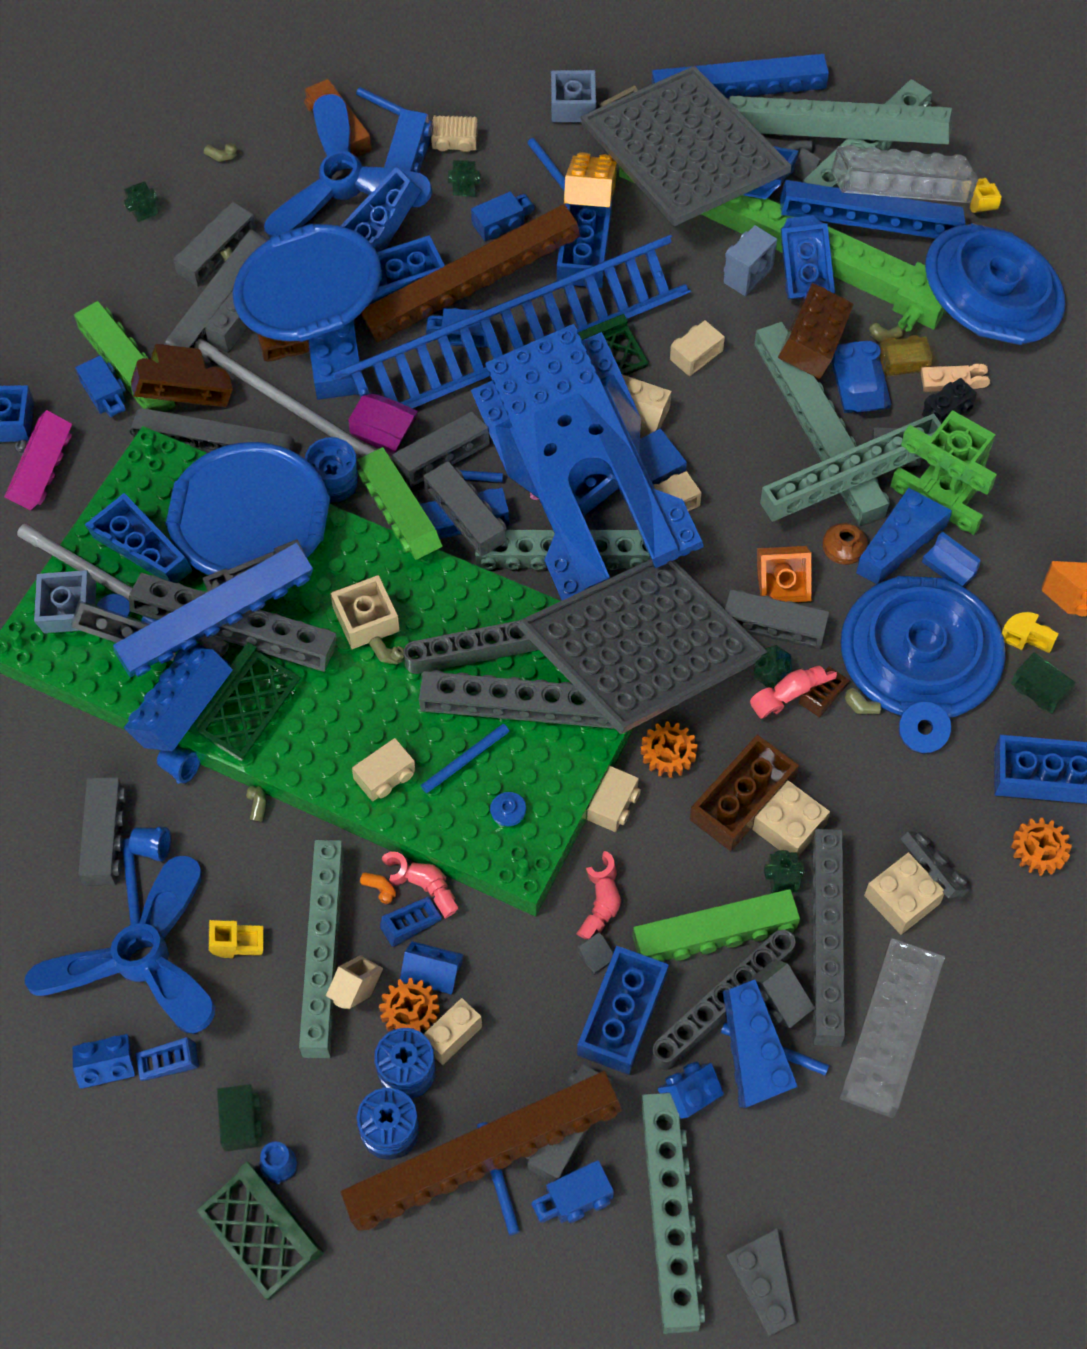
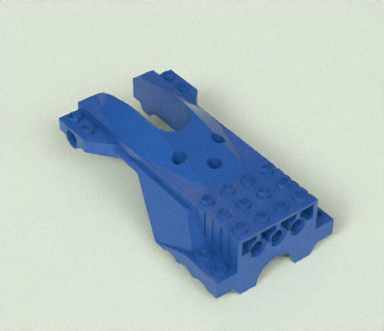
M572 324L485 363L492 381L472 389L471 392L485 425L489 429V434L508 477L540 499L551 524L554 537L544 561L561 600L610 579L575 499L576 487L581 480L589 475L604 474L615 481L655 568L667 564L668 561L676 560L682 555L685 556L693 550L696 551L704 547L683 499L656 490L639 455L641 417L602 332L581 340L575 325Z

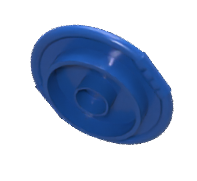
M312 223L270 237L268 241L259 246L245 260L236 276L233 286V302L236 313L252 331L264 337L280 341L303 342L342 329L362 313L373 299L381 278L380 259L373 245L364 236L354 230L338 225H313Z
M971 223L970 225L957 226L944 231L932 242L928 249L925 271L932 293L951 317L978 336L1022 345L1045 338L1060 324L1065 312V294L1056 271L1038 250L1014 235L1013 232Z
M242 442L230 444L215 449L197 459L174 482L165 524L174 546L185 556L188 563L204 574L210 575L225 568L229 570L273 552L274 548L298 539L306 558H308L319 543L323 541L330 496L320 474L299 454L270 443Z
M897 576L873 586L853 604L845 618L841 632V653L852 681L871 701L880 702L881 708L899 715V717L909 706L918 702H932L939 705L947 712L949 719L964 714L981 704L993 692L1004 670L1006 658L1005 640L994 614L975 594L954 582L946 580V578Z

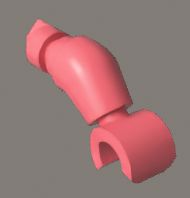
M815 666L809 670L798 669L787 674L774 689L769 687L756 693L751 698L750 704L760 719L767 717L772 711L778 714L784 708L783 701L788 703L810 691V688L836 679L837 672H825L821 666Z
M606 851L602 854L603 863L607 866L605 870L596 872L592 867L586 868L590 881L595 884L596 900L593 903V915H588L576 935L587 940L594 933H601L605 927L604 922H608L611 917H615L620 909L621 897L614 881L617 876V869L612 855Z
M388 852L383 855L382 861L387 866L401 865V869L397 874L390 875L389 881L391 885L398 886L408 880L409 883L422 887L432 897L435 896L434 902L445 919L459 909L454 901L455 896L451 890H446L448 887L445 882L446 876L438 867L433 864L412 863L410 866L405 857L398 852Z

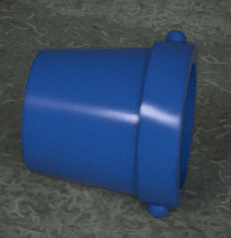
M176 746L172 752L160 750L157 757V765L172 775L176 783H187L197 773L200 759L196 752Z
M167 827L134 828L129 840L131 854L152 858L155 861H164L170 850L171 834Z
M270 1142L261 1151L260 1171L265 1179L277 1185L286 1182L296 1171V1156L283 1143Z

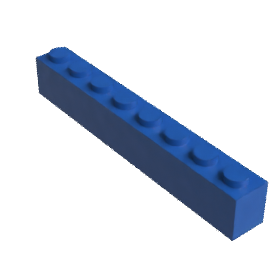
M824 54L695 66L725 98H730V96L745 97L826 89L829 74ZM690 67L652 70L651 85Z
M785 180L780 198L781 215L793 217L814 215L819 221L937 238L950 228L965 225L963 207Z
M295 543L113 645L114 653L129 677L134 675L140 677L151 670L150 666L157 662L163 664L174 657L173 653L183 649L186 651L197 644L196 640L206 636L209 638L220 631L219 627L229 623V625L238 622L243 618L242 614L247 611H258L266 605L265 601L272 597L275 600L281 598L288 592L287 589L295 584L297 587L304 585L310 580L313 568L299 545Z

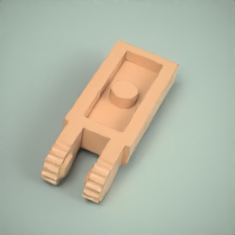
M973 364L970 367H922L923 391L940 392L947 383H953L959 378H962L973 389L985 388L990 384L989 378L983 376L987 374L988 368L984 364Z

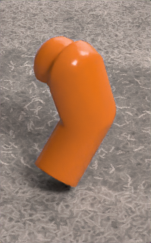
M367 872L361 875V885L377 888L381 892L378 896L380 902L390 904L393 898L396 897L395 888L384 876Z

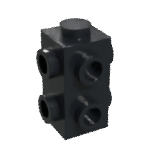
M962 378L953 383L949 382L940 392L931 394L926 398L922 416L927 417L934 413L942 424L952 410L960 415L963 413L967 414L975 406L974 401L977 392Z

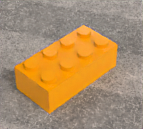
M589 153L573 155L565 179L564 203L610 207L616 186V161L606 154L599 157H590L591 154Z

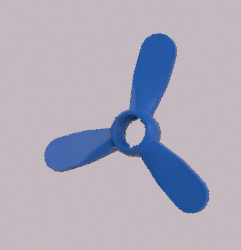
M323 95L315 101L313 107L318 136L327 155L319 167L320 179L293 196L267 218L264 228L269 237L302 227L332 197L345 200L355 197L359 192L370 195L394 170V168L362 167L360 160L353 153H350L351 130L345 102L337 95ZM342 169H352L351 174L346 178L332 180L336 172ZM402 170L421 189L412 207H420L426 204L432 195V185L428 178L421 173Z
M177 856L170 859L162 867L147 896L140 923L130 925L120 931L114 938L111 948L74 953L45 960L34 965L25 976V985L30 993L36 996H45L120 973L127 980L147 982L159 1005L181 1030L188 1033H196L205 1029L215 1016L214 1002L188 973L168 961L169 949L165 941V937L188 907L201 882L202 872L198 862L187 856ZM143 947H153L144 958L128 961L135 951Z

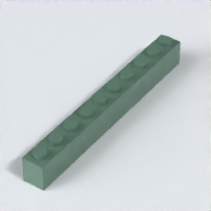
M730 96L729 102L759 133L949 144L952 131V108Z
M779 322L756 330L754 345L821 461L855 448L856 442L854 438L848 435L842 418H838L835 413L834 405L825 396L822 384L817 382L814 376L778 358L789 329L786 330L783 323ZM877 477L840 492L859 526L886 517L890 501L887 494L882 492L878 486Z

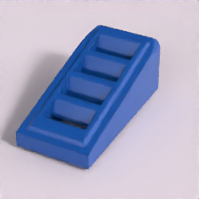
M428 896L382 916L380 928L393 947L439 922L442 916ZM424 908L429 917L425 918L420 909ZM413 913L418 919V922H415V920L411 916ZM404 919L408 926L405 927L401 920Z
M187 1037L136 1053L141 1081L199 1068L196 1044ZM174 1052L176 1063L172 1064L171 1053ZM159 1055H163L164 1067H161ZM152 1057L154 1068L151 1071L148 1064V1058Z

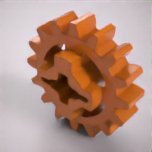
M668 721L663 728L656 724L655 731L648 729L647 737L642 738L641 754L644 755L643 763H650V771L658 769V776H661L663 772H667L669 778H671L674 771L682 775L683 767L690 770L691 762L696 760L697 744H693L695 736H688V728L680 730V723L670 727ZM657 740L658 744L654 745V749H652V745ZM686 750L684 757L681 759L680 755Z
M1041 817L1038 823H1035L1033 819H1029L1027 825L1022 823L1018 829L1019 831H1016L1013 836L1014 841L1011 848L1016 849L1013 857L1021 858L1019 866L1023 867L1027 864L1029 866V873H1032L1034 869H1038L1040 876L1043 875L1045 870L1051 875L1056 868L1061 870L1065 864L1064 862H1067L1070 857L1069 852L1072 845L1066 843L1069 835L1061 834L1062 826L1058 828L1053 827V820L1049 824H1045L1044 819Z
M409 978L408 984H403L400 979L398 980L397 988L392 985L388 986L389 995L382 994V1000L385 1003L379 1004L380 1012H383L380 1017L382 1022H387L386 1029L388 1032L394 1028H412L419 1032L422 1029L427 1031L430 1028V1022H437V1016L434 1014L440 1013L439 1005H436L438 996L432 995L433 989L431 986L424 989L423 980H420L415 985L412 978ZM400 997L398 1002L393 1005L394 1001ZM410 1005L413 1011L409 1012L406 1006ZM427 1012L422 1020H419L421 1015Z

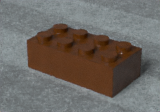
M812 283L800 303L778 358L820 379L833 358L854 304L826 290L824 287Z
M757 734L692 805L689 820L729 851H732L753 827L755 816L788 780L792 783L796 779L799 765Z

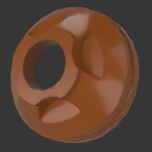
M838 523L826 531L822 546L826 556L833 562L849 565L859 561L868 546V541L864 531L858 526L851 523ZM849 532L854 536V539L849 542L843 541L840 538V534Z

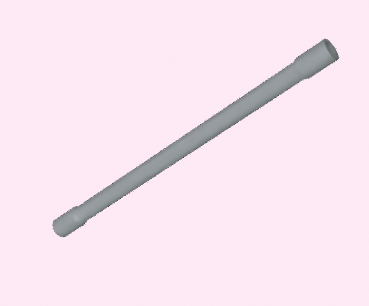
M199 339L195 343L194 348L200 349L202 356L210 361H214L328 436L345 440L353 447L355 453L360 458L376 451L227 357L205 340Z
M27 524L21 525L17 532L18 537L35 547L41 548L78 571L87 570L96 582L124 596L129 601V594L132 590L130 586L45 537L43 533ZM203 636L196 640L205 648L213 649L220 657L224 656L229 648V643L213 636L209 638Z

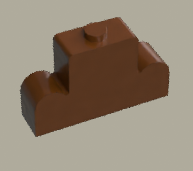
M155 344L151 359L142 358L137 361L131 379L134 397L227 407L233 390L230 376L224 369L219 367L205 368L200 349Z

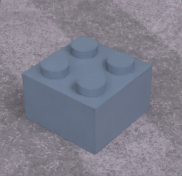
M595 70L551 71L552 122H581V116L596 110Z
M756 225L749 232H744L739 242L735 246H730L725 254L724 283L746 297L773 269L777 239Z
M87 570L37 574L34 622L44 633L80 631L71 627L79 600L93 605L96 603V581Z

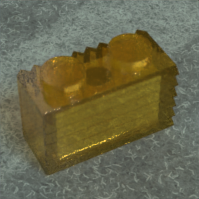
M912 335L907 339L898 340L888 338L880 342V360L885 377L887 375L919 373L922 367H931L933 358L927 336L919 337Z

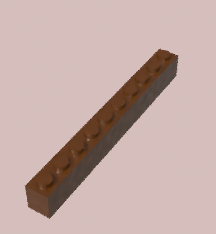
M562 204L367 306L361 313L363 320L376 343L388 339L393 334L409 328L412 324L428 318L433 313L451 306L454 302L472 295L475 291L485 286L491 285L494 281L512 274L515 270L533 263L536 259L546 254L552 253L555 249L573 242L576 238L580 237L578 224L566 205Z
M602 1071L340 1192L349 1218L358 1231L370 1230L376 1227L378 1222L401 1216L406 1209L415 1205H425L433 1197L441 1193H451L465 1182L477 1181L483 1178L485 1173L506 1168L513 1160L532 1156L538 1149L548 1144H558L564 1140V1137L572 1133H582L596 1122L601 1120L608 1121L614 1118L622 1109L606 1072Z

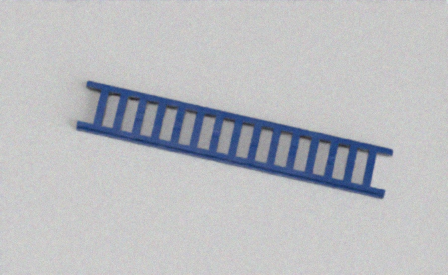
M667 235L331 373L333 381H337L351 375L361 398L364 395L370 394L361 370L373 366L384 396L398 402L383 365V361L394 357L410 397L399 403L414 408L490 376L487 367H483L468 328L470 325L480 322L492 357L495 359L503 354L489 318L501 314L513 349H518L524 345L510 309L522 305L534 341L544 337L531 300L543 297L556 332L565 328L552 293L560 288L564 289L578 332L623 313L626 318H630L690 293L691 290H688L686 284L668 289L655 249L672 242V235ZM643 254L647 258L659 293L651 298H648L635 261L636 257ZM624 262L639 302L630 307L627 305L614 266ZM602 271L605 272L618 308V312L610 315L606 312L594 278V274ZM584 279L598 320L589 324L586 322L573 283ZM456 331L460 334L474 371L464 376L460 372L447 335ZM436 339L452 378V381L442 385L425 345ZM415 348L431 387L430 390L421 394L418 391L404 355L405 352Z

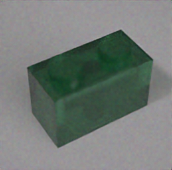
M1035 652L1019 667L1011 682L1019 693L1027 695L1035 701L1039 708L1047 710L1051 714L1071 694L1076 683Z
M251 1084L217 1088L220 1142L224 1152L259 1147L258 1138L263 1137L262 1122L257 1120L256 1110H261L259 1093L254 1092Z

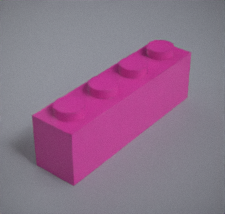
M48 410L38 418L6 491L5 498L30 511L37 504L41 505L47 495L44 489L46 485H50L55 476L53 468L60 463L64 453L61 452V449L68 444L72 436L69 433L72 423Z

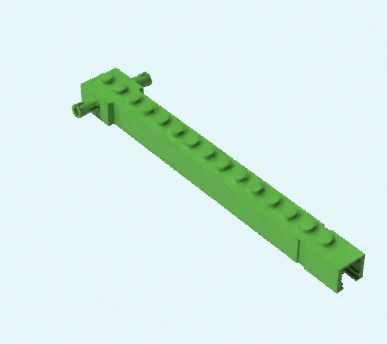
M619 166V176L634 183ZM744 195L701 214L741 234L746 231L749 232L756 225L777 239L776 250L782 253L781 229L785 225L787 218H793V216L781 215V205L768 198L760 199ZM828 227L833 277L893 304V311L903 315L902 319L898 322L902 330L908 324L905 331H911L916 322L933 330L935 329L946 311L931 291L924 264L917 262L915 266L910 265Z

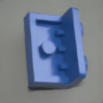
M128 1034L73 1046V1070L79 1088L130 1078L135 1075L131 1061V1045Z
M698 1061L690 1063L683 1067L684 1072L666 1077V1083L657 1088L659 1094L670 1092L680 1118L690 1117L724 1095L712 1063L702 1065Z

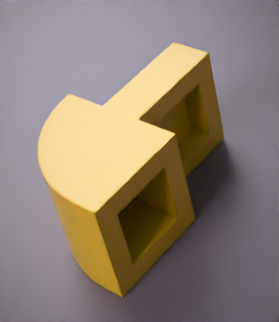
M987 178L965 181L964 190L971 201L970 210L973 213L997 210L999 208L1001 194L995 183L989 184Z
M1022 612L1012 616L1006 622L1002 631L1005 643L1023 650L1025 644L1028 643L1048 653L1051 652L1059 633L1053 631L1048 626L1037 624L1036 621L1039 615L1031 612Z
M209 920V951L215 956L232 959L234 955H262L263 926L237 925V921Z

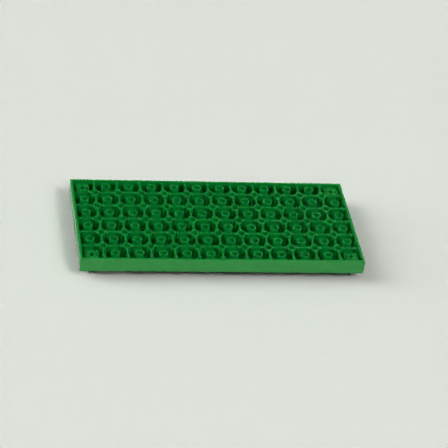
M142 426L60 546L133 588L141 573L153 574L94 539L85 524L125 493L173 544L165 523L174 482L178 480L181 474L193 462L207 453ZM329 504L323 541L319 543L314 552L307 558L313 568L310 580L300 587H297L295 584L288 588V592L279 599L275 600L272 597L265 601L266 605L260 609L336 633L335 650L325 672L260 652L300 677V681L243 761L235 758L202 736L196 737L189 730L177 746L196 752L200 759V764L249 787L254 786L257 788L259 786L264 789L265 794L385 849L398 852L416 863L433 864L445 876L536 917L587 820L588 807L609 766H615L634 728L620 734L613 728L421 711L419 695L423 673H410L405 667V660L399 664L381 662L369 643L351 649L334 612L331 599L332 592L379 575L399 621V632L381 638L385 646L390 649L398 646L404 649L408 643L417 640L519 621L560 602V600L438 549L415 560L411 552L406 553L399 540L402 538L397 539L393 530ZM52 555L40 574L78 570ZM190 565L193 571L179 583L192 589L208 592L202 580L203 577L208 575ZM35 580L0 630V674L124 729V726L129 721L130 714L140 707L146 693L155 687L159 682L162 672L168 669L174 660H169L163 664L157 662L150 666L151 670L140 677L136 675L129 677L114 653L113 645L116 642L83 631L44 633L34 622ZM96 582L95 605L97 606L103 597L117 593ZM131 612L129 617L141 621L143 615ZM514 636V637H512V638H514V639H521L522 637H520V636ZM489 641V642H487V643H488V644H495V643H497V642H495V641ZM227 642L229 643V648L222 658L229 661L231 665L244 647ZM464 646V647H462V648H463V649H470V648H472V647H470V646ZM540 650L438 670L448 674L492 675L496 678L505 679L517 677L522 680H545L550 683L570 682ZM438 651V652H437V654H445V653H446L445 651ZM420 656L411 657V659L421 658ZM257 661L252 667L254 676L268 673L267 666L260 661ZM284 676L274 678L276 689L286 688L291 682ZM270 679L255 681L258 692L272 690ZM252 682L239 685V696L254 693ZM448 689L444 693H451L454 690ZM471 692L469 695H478L479 692ZM498 694L495 697L502 698L506 695ZM274 695L259 698L261 709L272 708L275 705ZM525 696V697H522L521 699H522V700H529V699H531V697ZM256 699L241 701L243 713L258 710ZM549 699V700H547V701L553 703V702H556V701H558V700H557V699ZM582 701L574 702V704L581 705L584 703ZM237 702L227 703L223 707L225 716L239 714ZM259 715L244 718L247 730L258 728L261 724ZM241 719L226 721L228 733L243 731ZM222 722L213 723L206 730L214 736L225 734ZM505 724L509 732L429 793L426 794L422 790L421 785L500 725ZM245 736L230 738L231 746L241 752L246 745ZM395 738L414 760L415 772L407 782H400L394 786L387 796L377 798L372 802L353 779L352 767ZM513 792L524 799L526 814L518 824L502 826L493 820L490 806L493 799L501 793Z

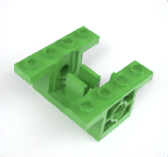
M953 410L932 437L909 425L904 431L901 446L908 452L927 460V463L931 465L920 479L898 467L893 474L890 487L901 495H904L907 489L911 488L952 510L949 521L957 525L961 530L974 535L980 527L983 515L966 505L977 491L988 495L993 488L997 474L985 468L996 434Z

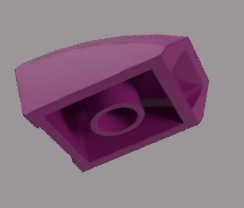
M364 395L360 398L348 419L350 434L377 449L383 447L386 453L393 457L392 454L398 452L400 444L410 426L414 424L418 411L380 395Z

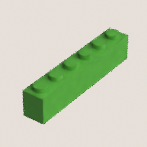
M96 301L74 314L78 329L97 353L101 355L105 363L110 362L117 378L121 379L123 385L133 396L131 379L136 363L139 359H148L144 352L140 353L138 351V346L132 337L128 338L125 335L126 332L121 323H115L111 311L107 307L103 308ZM134 397L142 409L166 412L176 406L175 401Z
M382 447L357 459L360 466L357 473L362 483H366V488L371 497L376 496L374 501L380 511L384 509L382 513L388 525L393 523L391 528L397 539L402 538L399 540L406 553L411 552L414 559L417 560L441 548L442 544L435 527L384 448Z
M789 889L633 927V940L637 953L663 963L671 959L681 961L689 958L691 954L699 952L701 954H709L716 951L717 948L724 946L734 948L748 940L762 941L778 930H787L792 933L798 928L800 917Z

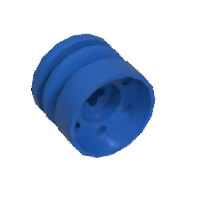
M326 437L317 440L309 446L305 459L320 474L330 496V502H340L354 494L358 486L356 453L353 447L345 440L336 437Z
M398 1028L388 1032L379 1041L375 1049V1065L381 1086L383 1088L399 1089L407 1094L410 1099L423 1095L432 1086L436 1077L434 1051L429 1039L421 1032L412 1028ZM407 1056L408 1062L402 1063L401 1057Z
M394 1088L377 1089L367 1095L359 1105L356 1117L362 1143L368 1152L377 1158L392 1160L401 1158L412 1150L418 1141L420 1129L415 1104L407 1094ZM386 1117L389 1119L392 1117L393 1121L391 1123L388 1121L383 1122L382 1118Z

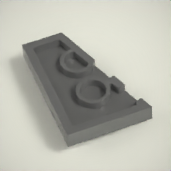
M908 831L901 838L914 857L924 866L928 865L931 868L929 870L930 877L935 882L938 881L946 887L942 892L947 898L964 897L971 890L966 884L968 882L966 877L959 871L951 869L946 856L940 851L935 852L929 846L930 840L922 832Z
M775 1229L727 1254L725 1257L768 1338L795 1323L778 1230Z

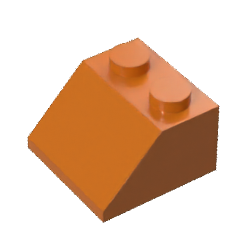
M807 546L757 548V573L760 596H770L775 600L784 602L812 601L811 552Z
M1052 561L1042 584V592L1068 614L1087 616V563Z

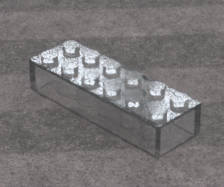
M853 145L837 147L831 170L842 193L971 203L978 177L968 160L962 155L922 154L919 151H911L909 153L901 152L897 149L886 151L875 147L863 149Z
M891 938L844 1082L840 1100L894 1119L902 1099L945 956Z

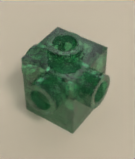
M453 160V169L448 170V183H452L453 196H475L476 184H480V171L476 170V161Z
M145 181L124 189L126 199L123 200L128 212H132L137 222L158 214L156 201H158L157 194L153 188L149 189Z
M777 645L764 648L767 653L757 660L754 667V679L768 688H774L792 670L791 654Z
M780 850L770 854L768 864H764L765 880H770L771 894L789 889L791 893L799 891L801 878L804 877V867L802 861L798 862L797 852L790 853L787 850Z

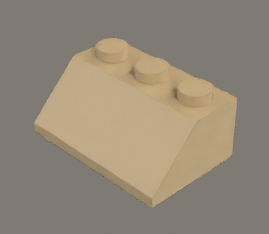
M622 375L641 417V439L661 428L670 409L672 391Z

